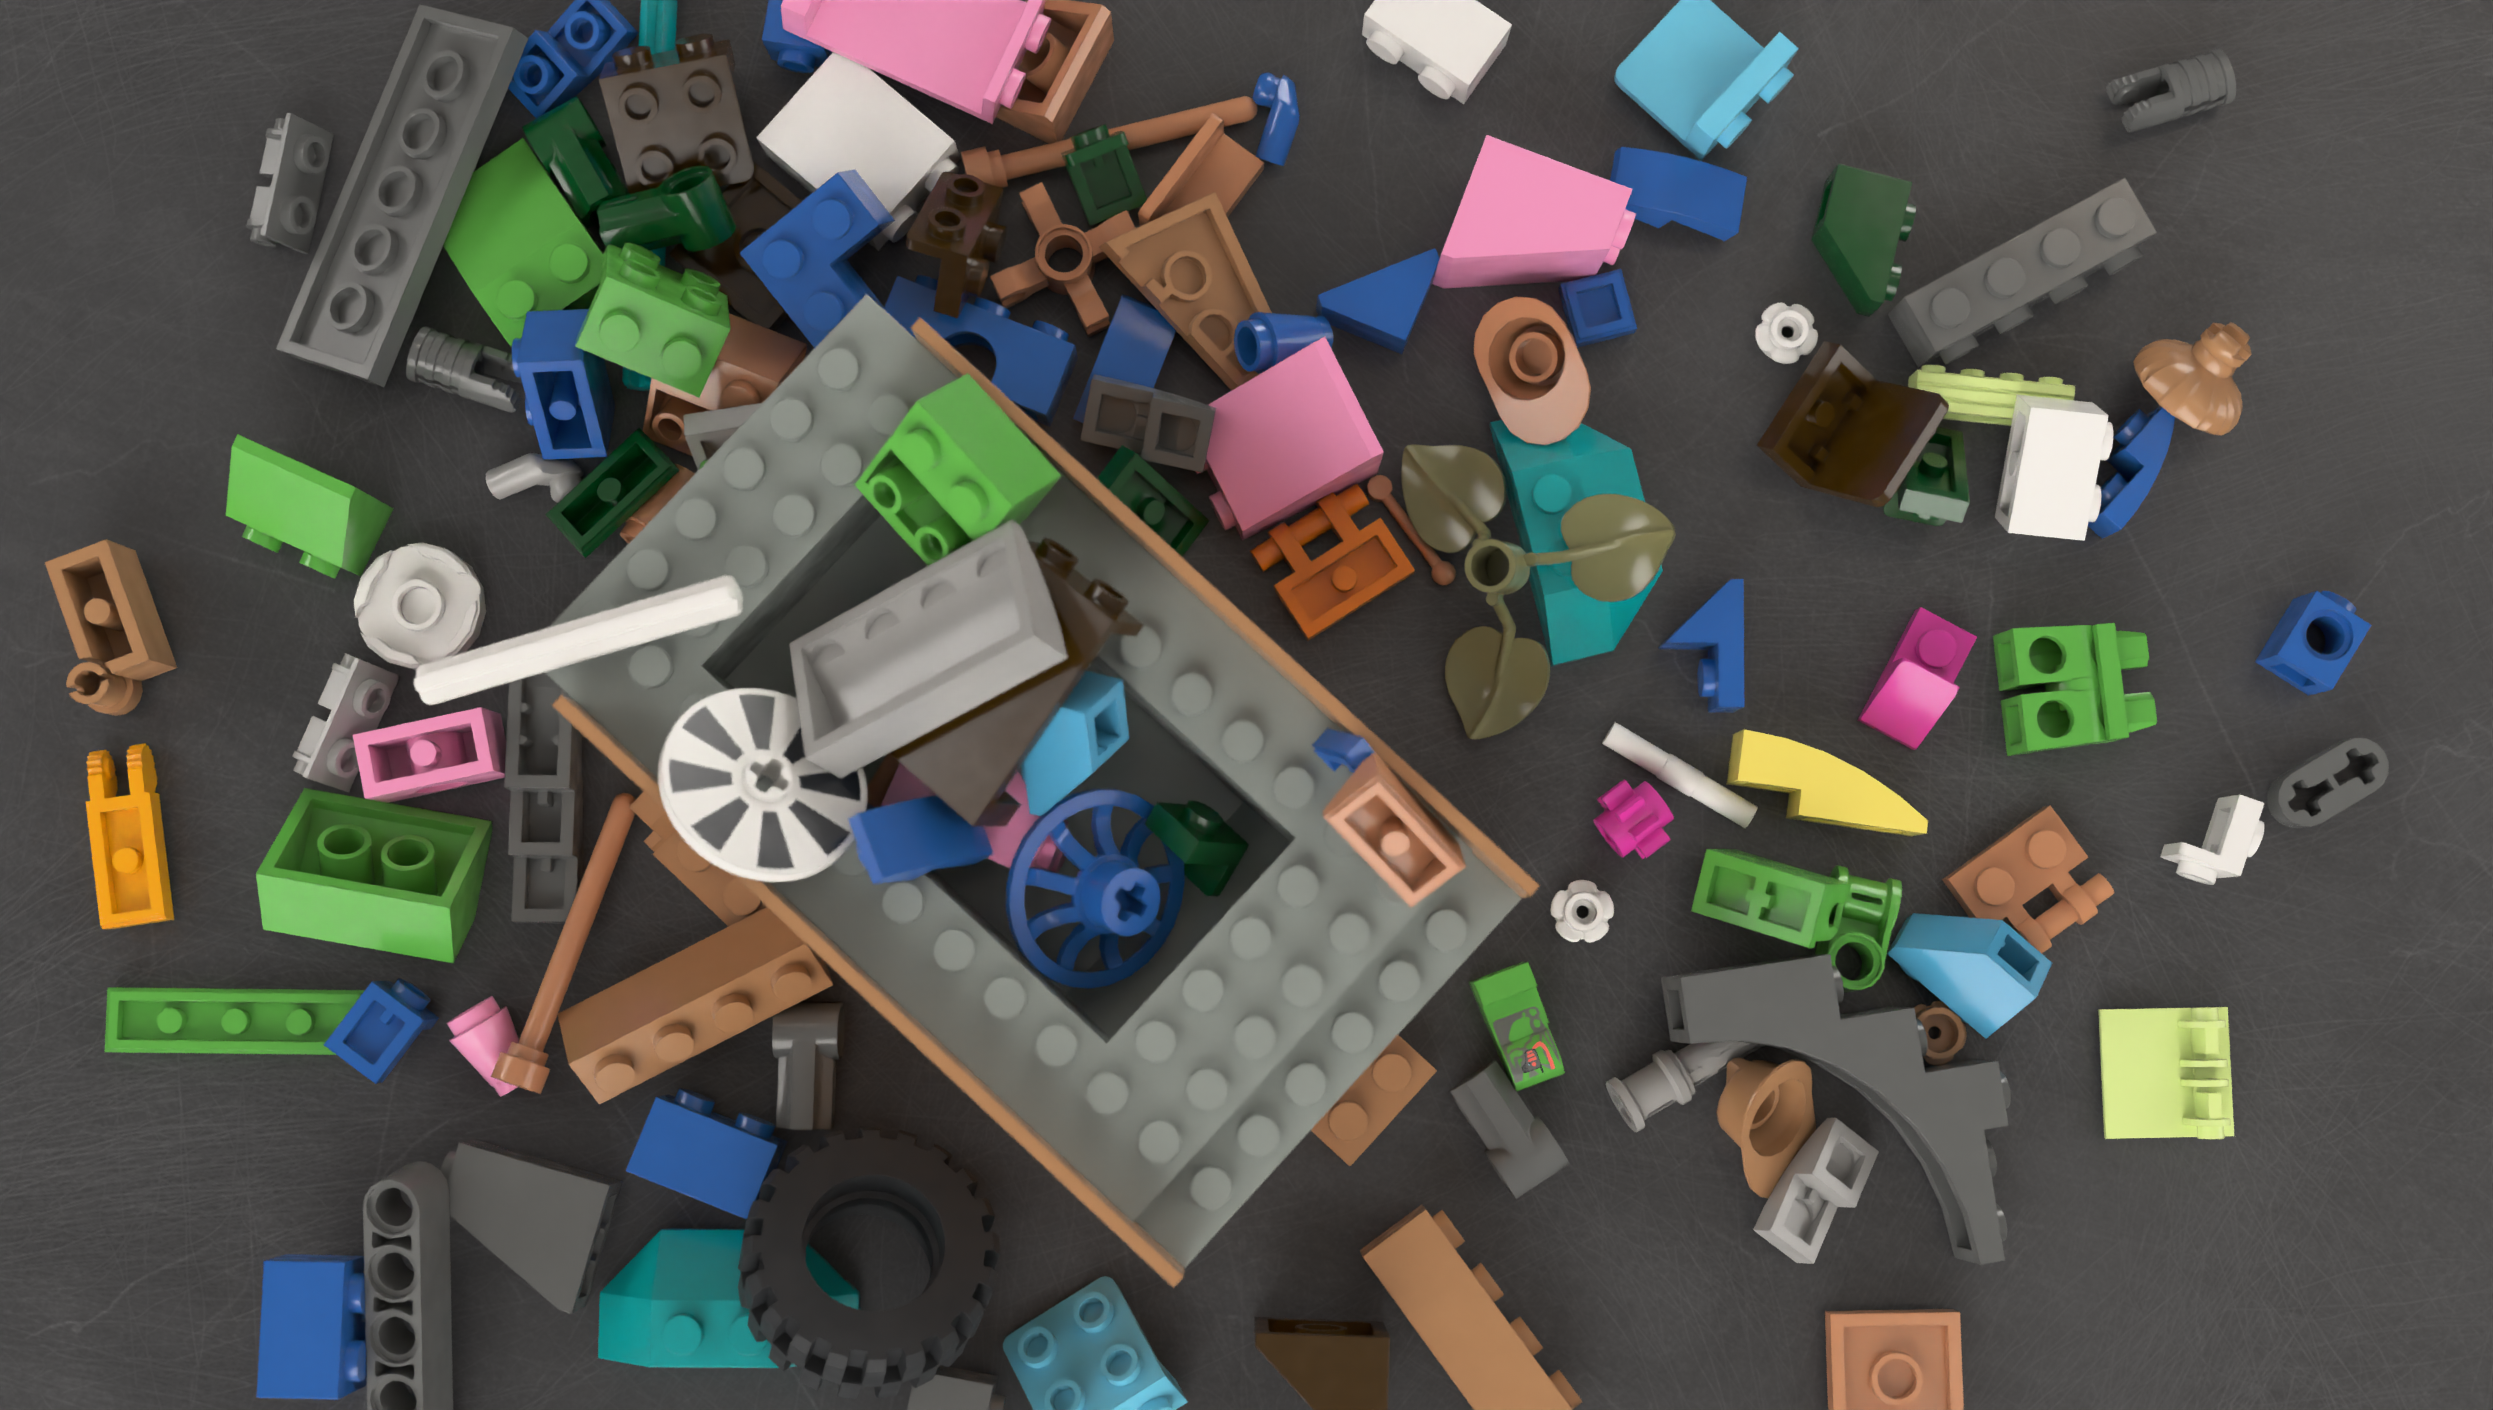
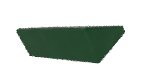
M638 428L545 515L581 555L586 558L680 470L656 443Z

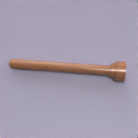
M1243 96L1111 128L1108 131L1109 134L1117 131L1125 132L1129 143L1127 145L1128 150L1197 134L1212 113L1223 119L1224 127L1252 120L1256 116L1258 108L1252 98ZM1070 138L1000 155L999 149L987 152L986 147L983 146L961 152L965 174L975 176L984 183L1004 188L1008 187L1007 180L1066 166L1061 153L1073 149L1074 146Z
M621 793L612 801L519 1042H511L507 1053L500 1052L491 1077L531 1092L542 1093L550 1072L549 1068L544 1067L549 1054L543 1051L634 819L635 813L629 806L636 799L631 794Z

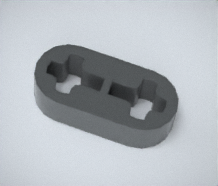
M2352 738L2330 745L2283 773L2272 782L2267 792V805L2271 815L2278 823L2289 828L2312 827L2325 822L2372 794L2385 783L2389 774V761L2386 753L2377 743L2367 738ZM2347 755L2350 757L2362 756L2365 759L2366 766L2362 767L2359 771L2363 781L2359 777L2337 782L2333 775L2349 765ZM2318 784L2322 792L2306 802L2309 813L2305 809L2293 811L2290 808L2288 801L2296 796L2292 785L2297 789H2302Z

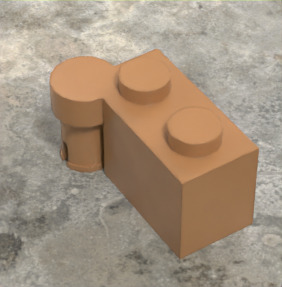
M105 539L47 561L45 565L78 658L88 661L75 666L68 674L67 688L77 689V691L69 694L75 701L87 704L96 712L118 716L132 711L140 702L143 692L141 681L176 669L177 665L136 550Z

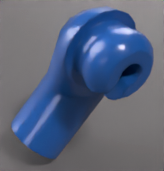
M1265 72L1259 76L1252 98L1256 104L1271 109L1255 156L1271 163L1285 166L1300 119L1296 85L1284 74L1282 78H1278L1272 73Z

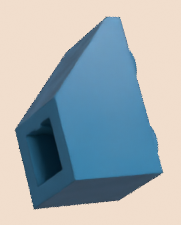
M1085 671L1022 764V778L1026 783L1030 814L1037 816L1045 814L1129 740L1123 679Z
M1913 913L1904 921L1887 952L1909 977L1922 983L1944 1002L1951 1011L1957 1014L1962 1022L1968 1023L1985 1039L2037 997L2052 965L2049 959L2003 920Z

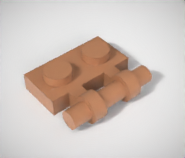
M2051 805L2039 809L1942 879L1969 918L2003 920L2040 953H2044L2051 948L2050 940L2071 924L2076 922L2079 925H2083L2098 913L2096 906L2114 894L2110 883L2099 873L2081 886L2076 884L2068 873L2089 857ZM2048 887L2058 900V903L2036 919L2031 918L2022 905Z

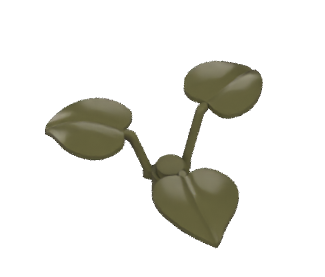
M1411 444L1407 445L1403 451L1401 478L1405 505L1414 529L1428 545L1446 553H1459L1471 544L1476 533L1478 534V538L1473 541V547L1466 556L1465 573L1469 582L1476 589L1488 592L1486 602L1494 607L1503 626V633L1488 626L1475 627L1466 631L1454 641L1446 658L1445 680L1448 692L1462 719L1467 737L1474 740L1484 739L1511 729L1524 720L1538 706L1548 688L1550 663L1546 649L1536 640L1515 638L1516 625L1503 600L1504 594L1514 593L1524 586L1530 574V567L1572 561V579L1581 592L1602 602L1624 601L1643 591L1654 579L1675 539V527L1661 511L1642 500L1619 494H1598L1577 502L1564 514L1561 521V532L1569 549L1544 553L1530 552L1526 554L1521 547L1514 543L1490 539L1491 532L1484 524L1495 519L1503 510L1506 502L1505 477L1494 459L1476 448L1462 445L1428 446Z

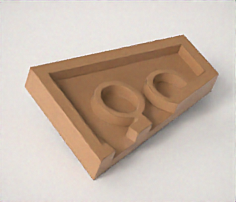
M1215 192L1099 246L1231 391L1259 375L1256 371H1246L1240 365L1234 348V334L1237 325L1243 320H1248L1253 313L1272 312Z

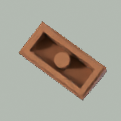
M1375 753L1371 754L1359 765L1322 811L1323 817L1410 907L1416 905L1466 867L1460 845L1455 837Z

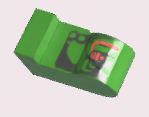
M1520 962L1468 982L1505 1072L1516 1092L1565 1074L1558 1048L1547 1024L1549 1020L1538 994L1537 983L1529 962Z

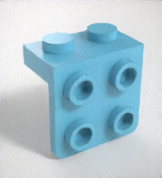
M1680 0L1618 66L1614 75V81L1621 90L1702 161L1718 143L1727 149L1741 135L1752 121L1746 115V112L1760 97L1769 104L1788 84L1794 74L1787 67L1799 48L1781 32L1763 48L1711 0Z
M1104 1276L1093 1281L1009 1334L1003 1342V1350L1033 1410H1176L1188 1403L1178 1382L1157 1359L1119 1286L1110 1277Z

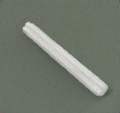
M722 576L421 665L416 669L414 686L416 691L420 693L424 703L430 705L737 616L742 612L743 596L736 580L732 576Z

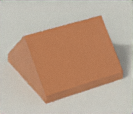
M1045 0L1043 15L1051 18L1046 37L1037 54L1029 50L1026 51L1018 68L1019 71L1026 73L1020 93L1011 109L1001 105L996 118L1048 144L1062 141L1114 42L1111 11L1102 4L1071 0Z

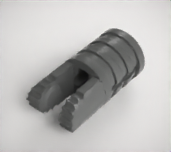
M2217 48L2207 51L2205 54L2191 56L2189 59L2177 60L2172 64H2163L2115 79L2108 83V86L2105 88L2108 97L2114 105L2119 104L2121 106L2123 104L2127 105L2130 102L2135 103L2121 117L2126 131L2131 133L2180 119L2183 115L2196 114L2200 110L2206 111L2215 108L2216 105L2223 106L2232 103L2236 96V79L2228 56L2222 49Z
M427 326L419 330L413 340L407 359L406 376L409 381L422 382L426 386L435 389L441 388L445 392L459 394L462 398L510 413L516 412L521 402L520 393H517L516 389L511 388L510 385H505L503 382L499 383L495 379L485 377V374L522 384L521 377H516L514 373L512 354L480 343L474 344L461 337L455 338L453 335L445 332L439 333L436 329Z

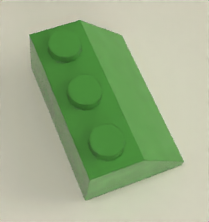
M304 788L256 873L263 930L454 963L475 919L492 835V821Z

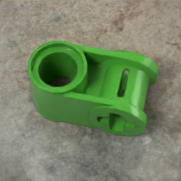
M1836 865L1830 877L1851 883L1848 900L1841 905L1835 904L1829 916V924L1837 926V933L1831 940L1818 941L1815 954H1830L1832 965L1836 966V955L1843 945H1847L1857 951L1862 961V969L1859 976L1854 980H1849L1841 975L1844 993L1873 986L1883 973L1891 931L1895 925L1900 908L1902 883L1900 880L1889 878L1883 883L1850 875L1847 867Z

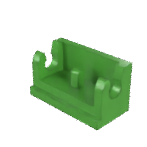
M1706 849L1691 912L1807 948H1814L1816 941L1831 940L1837 933V926L1829 924V916L1835 904L1841 905L1848 900L1851 883L1736 849Z

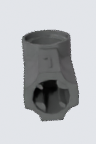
M801 1001L773 1016L772 1049L774 1058L779 1059L776 1128L792 1130L834 1128L837 1060L842 1058L845 1038V1009L842 1002Z
M1496 1061L1477 1070L1449 1090L1455 1099L1454 1102L1487 1149L1484 1150V1154L1515 1200L1570 1164L1546 1125L1537 1115L1535 1117L1532 1116Z

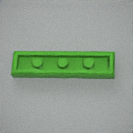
M108 987L105 1052L336 1055L324 1046V1043L365 990Z

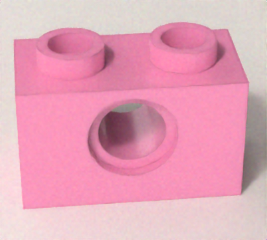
M482 707L353 735L365 799L390 803L505 778L506 739L501 714Z

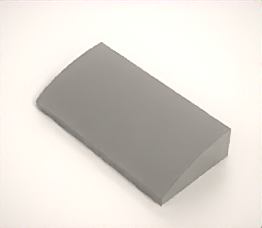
M1013 520L1008 521L789 643L805 758L835 776L843 778L1068 658L1047 585L1019 524Z

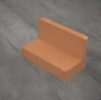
M1212 113L1138 212L1139 225L1142 226L1213 192L1216 193L1228 218L1264 170V162L1225 135L1224 120Z

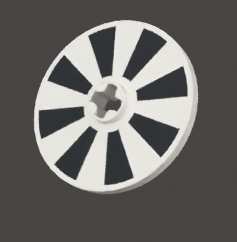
M743 688L713 694L690 707L679 718L668 735L661 751L658 768L659 790L665 810L674 827L684 840L701 856L716 866L738 876L760 881L782 882L806 878L828 868L846 852L855 839L848 819L866 811L867 784L863 767L843 778H839L805 758L797 698L780 692ZM762 774L774 781L767 793L758 790L754 786Z

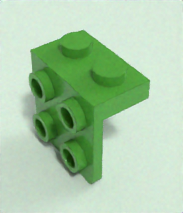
M625 243L621 249L608 244L602 256L601 283L576 338V347L700 398L731 329L727 295L719 291L721 284L709 275L694 269H685L684 273L681 274L659 264L661 259L658 255L642 246Z

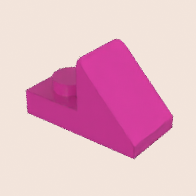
M1922 607L1916 609L1858 721L1910 749L1916 750L1960 688L1954 684V681L1977 636Z

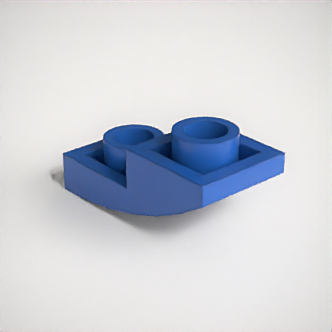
M574 0L548 32L535 30L528 38L508 89L535 118H538L580 93L602 72L605 63L613 62L612 54L625 49L639 32L609 0Z
M1620 147L1615 151L1610 181L1632 189L1625 209L1636 213V220L1656 228H1660L1673 220L1723 241L1739 233L1747 181L1746 176L1706 162L1664 152Z
M1122 294L1073 417L1074 420L1084 423L1091 380L1094 374L1154 388L1176 332L1155 307Z
M2161 406L2147 415L2141 409H2138L2113 435V438L2120 445L2111 453L2106 461L2121 474L2118 472L2114 473L2100 487L2101 506L2099 515L2095 522H2088V527L2102 539L2121 530L2149 493L2160 472L2168 452L2175 417Z
M938 795L875 808L858 813L848 819L857 841L856 850L863 866L868 870L873 884L914 880L936 868L974 865L994 854L984 827L972 826Z

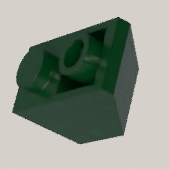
M1838 164L1825 181L1811 240L1856 313L1870 317L1884 303V300L1890 302L1893 300L1899 285L1902 265L1893 263L1898 240L1906 242L1915 219L1916 205L1908 203L1912 182Z

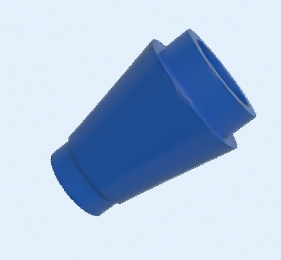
M1255 312L1250 315L1248 320H1243L1237 325L1234 334V348L1237 359L1243 369L1249 372L1256 371L1258 374H1261L1323 337H1326L1332 348L1333 332L1329 321L1324 316L1313 317Z

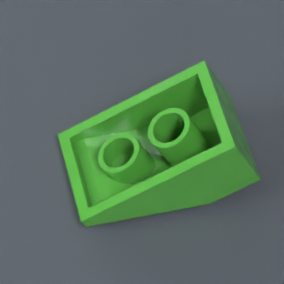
M524 138L473 172L443 247L474 296L508 344L512 347L515 338H522L527 311L589 309L601 283L602 256L604 251L588 228L582 223L574 208Z

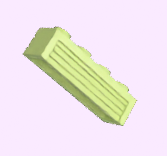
M1924 365L1921 370L1915 371L1908 381V387L1938 393L1948 402L1949 408L1943 419L2007 426L2012 425L2017 395L2074 400L2075 386L2064 385L2063 379L2057 377H2041L2038 382L2025 381L2024 375L2018 373H2002L1999 378L1985 377V371L1963 369L1960 374L1946 373V368L1940 365Z

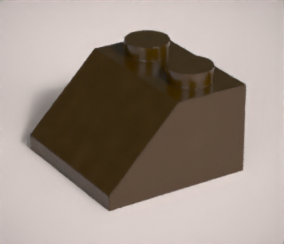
M1254 1317L1255 1347L1313 1410H1388L1390 1336L1383 1322Z

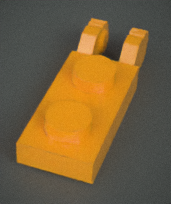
M146 743L129 746V750H127L130 795L116 797L118 790L117 776L115 775L116 769L109 751L107 752L106 749L92 751L87 756L90 801H86L99 919L102 929H117L174 920L159 793H155L157 775L154 767V756L152 755V750L149 749V745H146Z

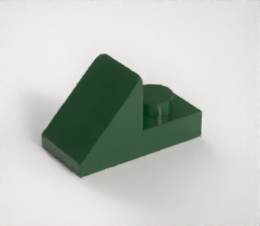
M1937 427L1935 434L1927 442L1907 473L1899 490L1883 506L1885 515L1933 526H1942L1946 520L1962 523L1970 503L1963 432Z
M1123 445L1097 478L1102 485L1181 557H1183L1209 522L1198 509L1136 452Z

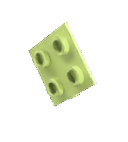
M2228 1007L2098 1009L2105 1139L2170 1137L2224 1139L2225 1136H2234Z

